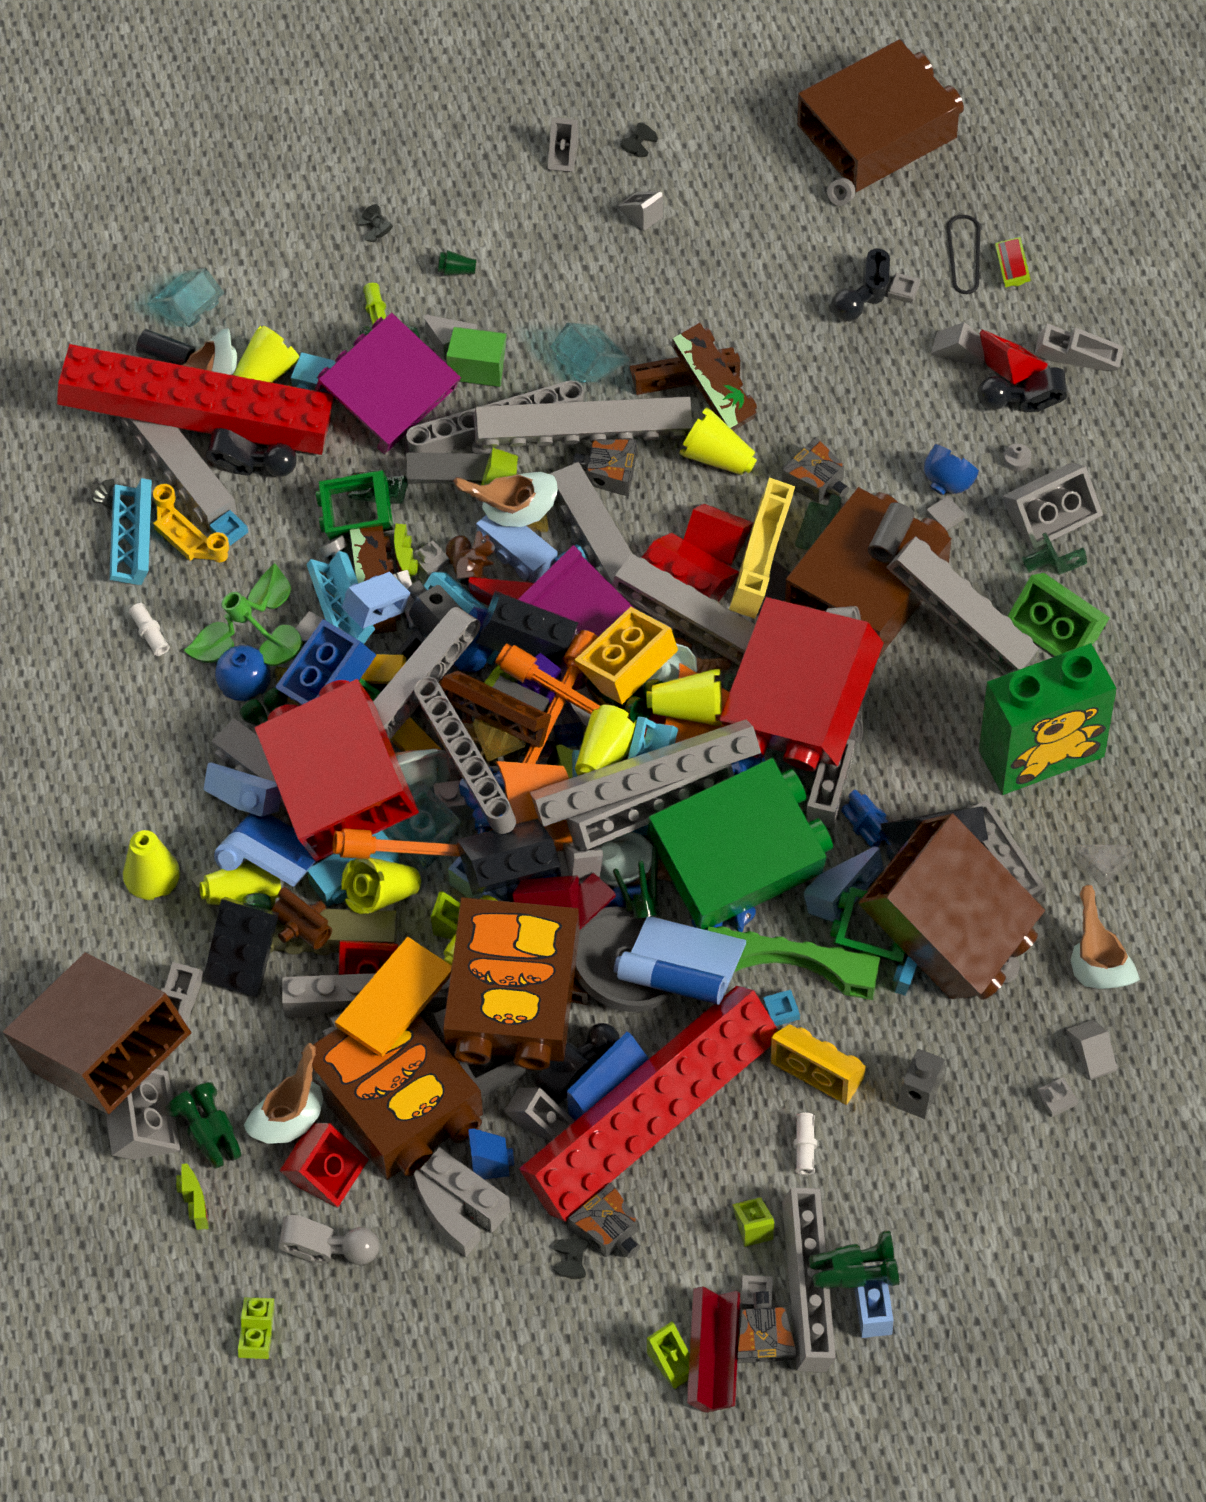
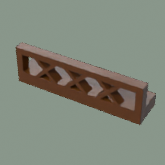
M733 347L719 349L728 358L729 364L727 366L732 373L736 372L740 376L739 354L734 352ZM679 357L630 366L636 395L695 385Z
M460 671L443 676L441 687L449 690L447 698L453 707L538 748L543 746L551 715ZM459 695L470 701L464 703L456 699V696ZM481 706L493 712L487 714L483 712ZM504 717L515 722L516 724L510 725L506 723ZM528 729L534 732L538 730L537 736L529 734Z

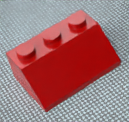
M673 533L654 540L641 557L656 568L670 573L677 580L694 587L698 592L718 602L739 575V571Z

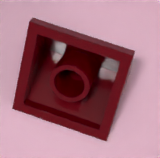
M578 875L523 880L513 893L514 902L578 908L579 877Z

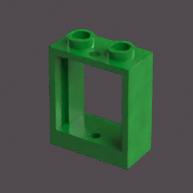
M383 470L319 481L320 491H316V500L318 507H322L323 516L319 517L321 532H325L329 540L341 535L344 538L351 537L350 530L383 526V532L394 530L388 480ZM374 488L378 520L335 527L331 495Z
M849 887L847 892L842 891L838 903V908L842 909L839 920L834 919L830 931V936L834 937L833 944L860 952H868L874 956L891 961L902 962L905 952L894 940L889 951L844 938L855 898H863L867 891L854 887Z

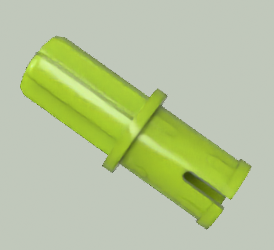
M368 283L363 287V293L367 302L365 309L370 315L372 325L380 317L386 318V303L382 301L380 287L377 283Z

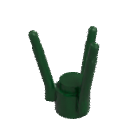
M657 847L652 848L650 892H647L644 862L642 860L638 862L641 892L633 894L634 900H631L618 869H613V874L626 903L627 911H633L634 918L656 915L655 906H658Z

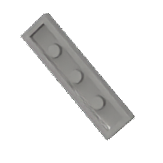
M988 799L973 806H983L988 840L981 841V843L1033 898L1046 892L1045 885Z

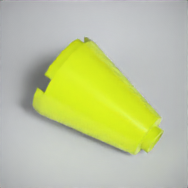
M260 325L256 329L232 375L272 383L297 364L299 355L291 346L287 348L283 343L284 339L270 328L264 325L261 327Z
M706 407L702 413L707 416L703 417L702 420L697 419L683 443L687 449L680 450L679 454L739 475H743L745 471L750 473L757 462V459L754 458L755 451L712 410Z
M713 669L652 685V691H647V708H652L653 714L722 726V723L716 720V715L722 713L721 681H715V675L721 674L720 669Z
M601 705L599 709H594L590 715L575 765L577 775L580 776L621 762L630 752L637 720L633 723L627 718L629 713L616 706Z
M142 830L135 833L130 839L123 869V880L128 891L137 898L154 900L156 897L170 894L177 886L180 878L177 860L153 832Z
M370 857L369 859L349 861L342 873L341 886L342 890L347 892L348 899H345L347 905L354 912L369 914L416 894L421 886V877L418 870L412 866Z
M249 860L243 861L235 870L227 871L221 869L205 875L203 882L199 883L201 898L206 899L208 904L220 905L221 899L228 897L257 907H274L276 898H280L278 896V892L281 889L280 879Z

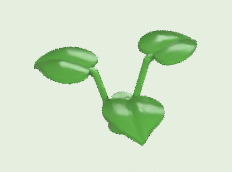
M274 563L262 575L251 590L248 600L238 592L227 594L222 600V607L227 612L224 617L228 625L224 622H214L208 625L197 635L192 644L184 649L185 652L201 662H217L225 651L234 647V642L231 639V636L235 633L233 621L245 623L249 620L268 639L261 645L259 650L263 655L265 664L278 666L293 659L302 648L300 633L293 626L280 625L270 635L251 616L252 609L261 612L266 607L275 609L282 605L289 597L291 585L279 567Z

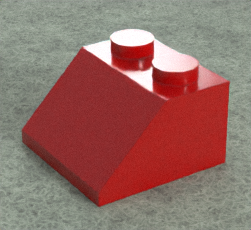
M313 1123L310 1129L301 1136L279 1171L298 1188L335 1207H339L369 1159L330 1123Z

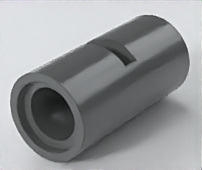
M891 503L868 547V553L875 560L890 563L894 559L914 519V512L908 506L901 503Z

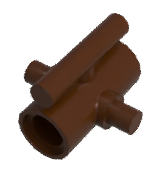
M286 887L281 888L278 892L280 899L272 909V911L279 913L278 921L284 925V929L278 934V938L281 942L286 943L291 938L295 939L299 936L314 949L321 948L332 934V927L328 925V920L320 914L326 909L325 904L318 900L313 905H308Z

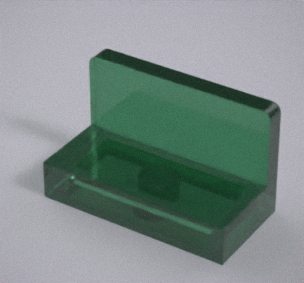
M831 494L828 505L816 502L809 503L795 541L796 547L805 550L811 548L840 511L842 497Z

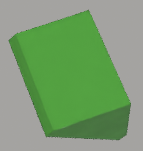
M454 327L446 356L447 365L461 377V382L500 387L507 333Z

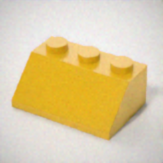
M630 607L574 661L602 694L623 704L678 651L670 627Z
M789 1024L776 1032L772 1037L771 1064L845 1105L848 1104L865 1078L866 1066L857 1057L841 1053L833 1044L827 1041L821 1042L812 1037L811 1033L802 1027L796 1028Z

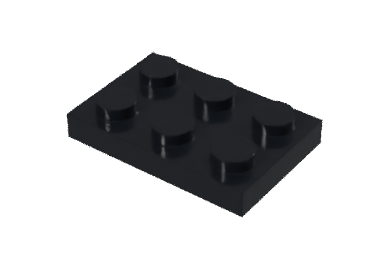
M228 897L222 898L203 981L254 997L259 996L279 913Z

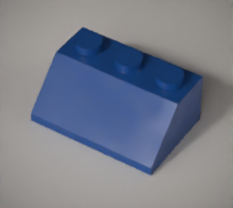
M322 619L275 688L297 704L303 705L319 697L320 690L333 681L347 680L351 682L355 679L360 680L376 657V654L358 639Z
M628 1031L567 1090L568 1115L575 1121L649 1059Z

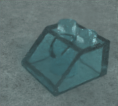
M207 268L187 270L180 273L147 304L177 327H191L200 321V315L205 310L209 311L219 303L218 298L224 294V291Z
M567 322L550 346L557 354L556 358L562 364L569 366L573 371V376L581 382H598L630 360L597 325Z
M423 783L412 793L419 813L386 828V831L395 841L450 844L462 822ZM409 854L424 870L440 857L439 855Z

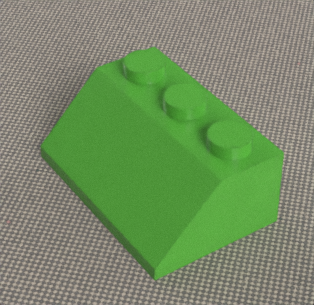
M1045 573L1030 576L1007 616L1016 628L1030 636L1035 643L1054 656L1090 643L1093 644L1110 618Z

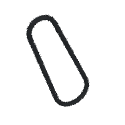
M964 214L951 218L947 224V236L953 286L961 294H972L979 287L981 228L975 218ZM961 218L973 221L977 228L975 286L967 291L957 286L951 237V224Z

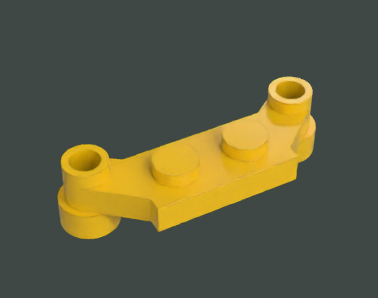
M160 484L155 487L153 498L157 505V520L153 523L154 529L189 561L198 558L214 560L219 563L224 562L228 558L229 551L227 536L216 532L207 538L175 509L174 502L176 497L171 485Z

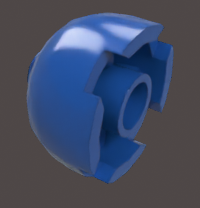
M935 444L928 453L924 463L925 475L932 482L930 488L941 495H944L945 492L958 494L969 489L977 479L979 470L966 459L962 458L961 460L955 455L950 454L951 450Z
M237 645L229 648L220 656L216 664L215 677L218 687L226 697L237 701H248L250 697H254L259 693L263 694L270 685L271 670L269 665L264 663L263 655L258 649L249 645Z

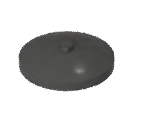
M626 907L603 908L580 930L574 976L581 987L600 1003L621 1011L642 1012L662 1005L673 993L619 980L617 973L614 972L617 956H622L625 951L631 953L647 918H634L633 911H627Z

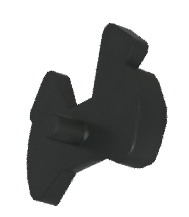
M639 122L637 123L636 131L629 138L621 140V147L628 153L637 154V157L648 156L649 152L641 142L643 140L657 142L658 137L656 132L648 125Z
M377 204L368 206L358 222L360 226L369 224L374 226L365 237V240L369 242H376L377 238L385 236L393 228L391 222L385 221L381 215V208Z
M114 479L103 480L102 484L94 491L92 502L101 503L112 510L113 496L111 491L115 482ZM123 495L120 497V500L128 508L131 504L130 496Z
M579 1238L569 1239L566 1242L563 1239L559 1240L553 1246L554 1251L568 1254V1261L554 1267L555 1272L562 1277L565 1276L570 1279L584 1278L586 1271L582 1262L583 1253L589 1247L588 1241Z

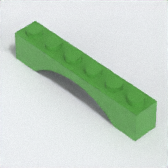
M708 926V931L746 940L745 948L734 972L758 964H791L809 969L823 976L844 995L873 1000L880 957H876L868 952H848L840 947H821L812 942L798 943L788 941L786 938L778 936L773 938L760 936L758 933L751 931L745 933L737 932L724 926L716 928Z

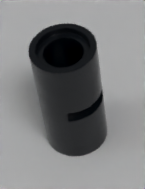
M148 329L142 331L136 345V352L139 355L177 365L185 364L190 355L196 352L195 347Z

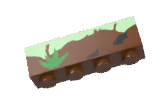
M698 323L674 337L671 346L711 410L734 431L755 418L757 405L750 395H745L741 388L743 383L738 374L730 371L727 366L729 361L722 350L718 351L713 344L715 339L709 328H703L702 324Z
M383 526L350 530L358 584L390 572L392 575L395 574L393 559H387L386 552H391L390 537L384 536ZM399 614L373 624L375 630L372 634L397 631L396 621H401V615Z

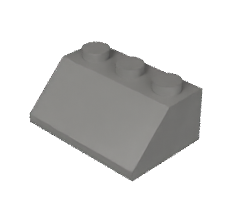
M1072 462L1002 496L1010 519L1032 549H1036L1103 516L1086 466Z
M155 1069L109 1115L106 1114L113 1156L136 1160L180 1151L176 1119L169 1116L165 1109L172 1100L168 1071Z

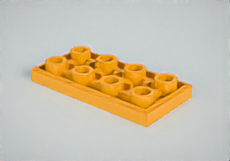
M407 937L337 1018L335 1026L380 1057H383L451 976L452 966Z

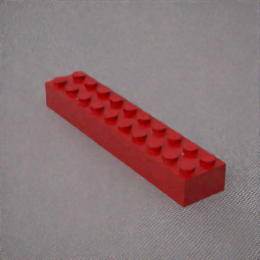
M69 344L58 381L57 405L212 434V431L216 428H225L251 442L271 446L283 443L289 445L293 450L322 455L331 419L334 396L329 393Z
M736 985L724 995L719 1005L714 1004L519 1168L549 1215L566 1221L568 1217L598 1194L772 1045V1037L779 1030L754 990Z

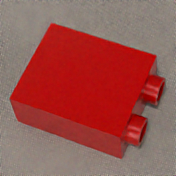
M766 597L719 721L724 726L747 720L754 727L761 753L752 757L763 758L767 748L784 752L783 761L801 770L815 771L818 761L838 766L884 643L866 621Z
M358 679L351 682L347 680L333 681L320 690L319 697L300 706L294 704L280 706L269 714L267 722L254 727L298 840L315 861L333 854V836L335 831H341L342 829L370 830L372 835L419 813L376 706Z

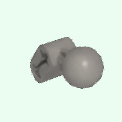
M287 1215L283 1218L279 1248L284 1252L310 1262L327 1263L331 1259V1254H344L345 1258L351 1263L364 1265L369 1264L376 1258L379 1252V1239L374 1232L365 1227L353 1228L345 1236H334L335 1231L326 1225L302 1216Z

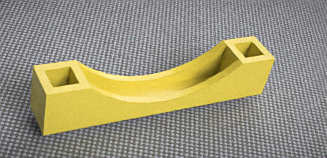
M769 478L760 499L729 610L754 619L756 618L766 593L771 564L795 486Z

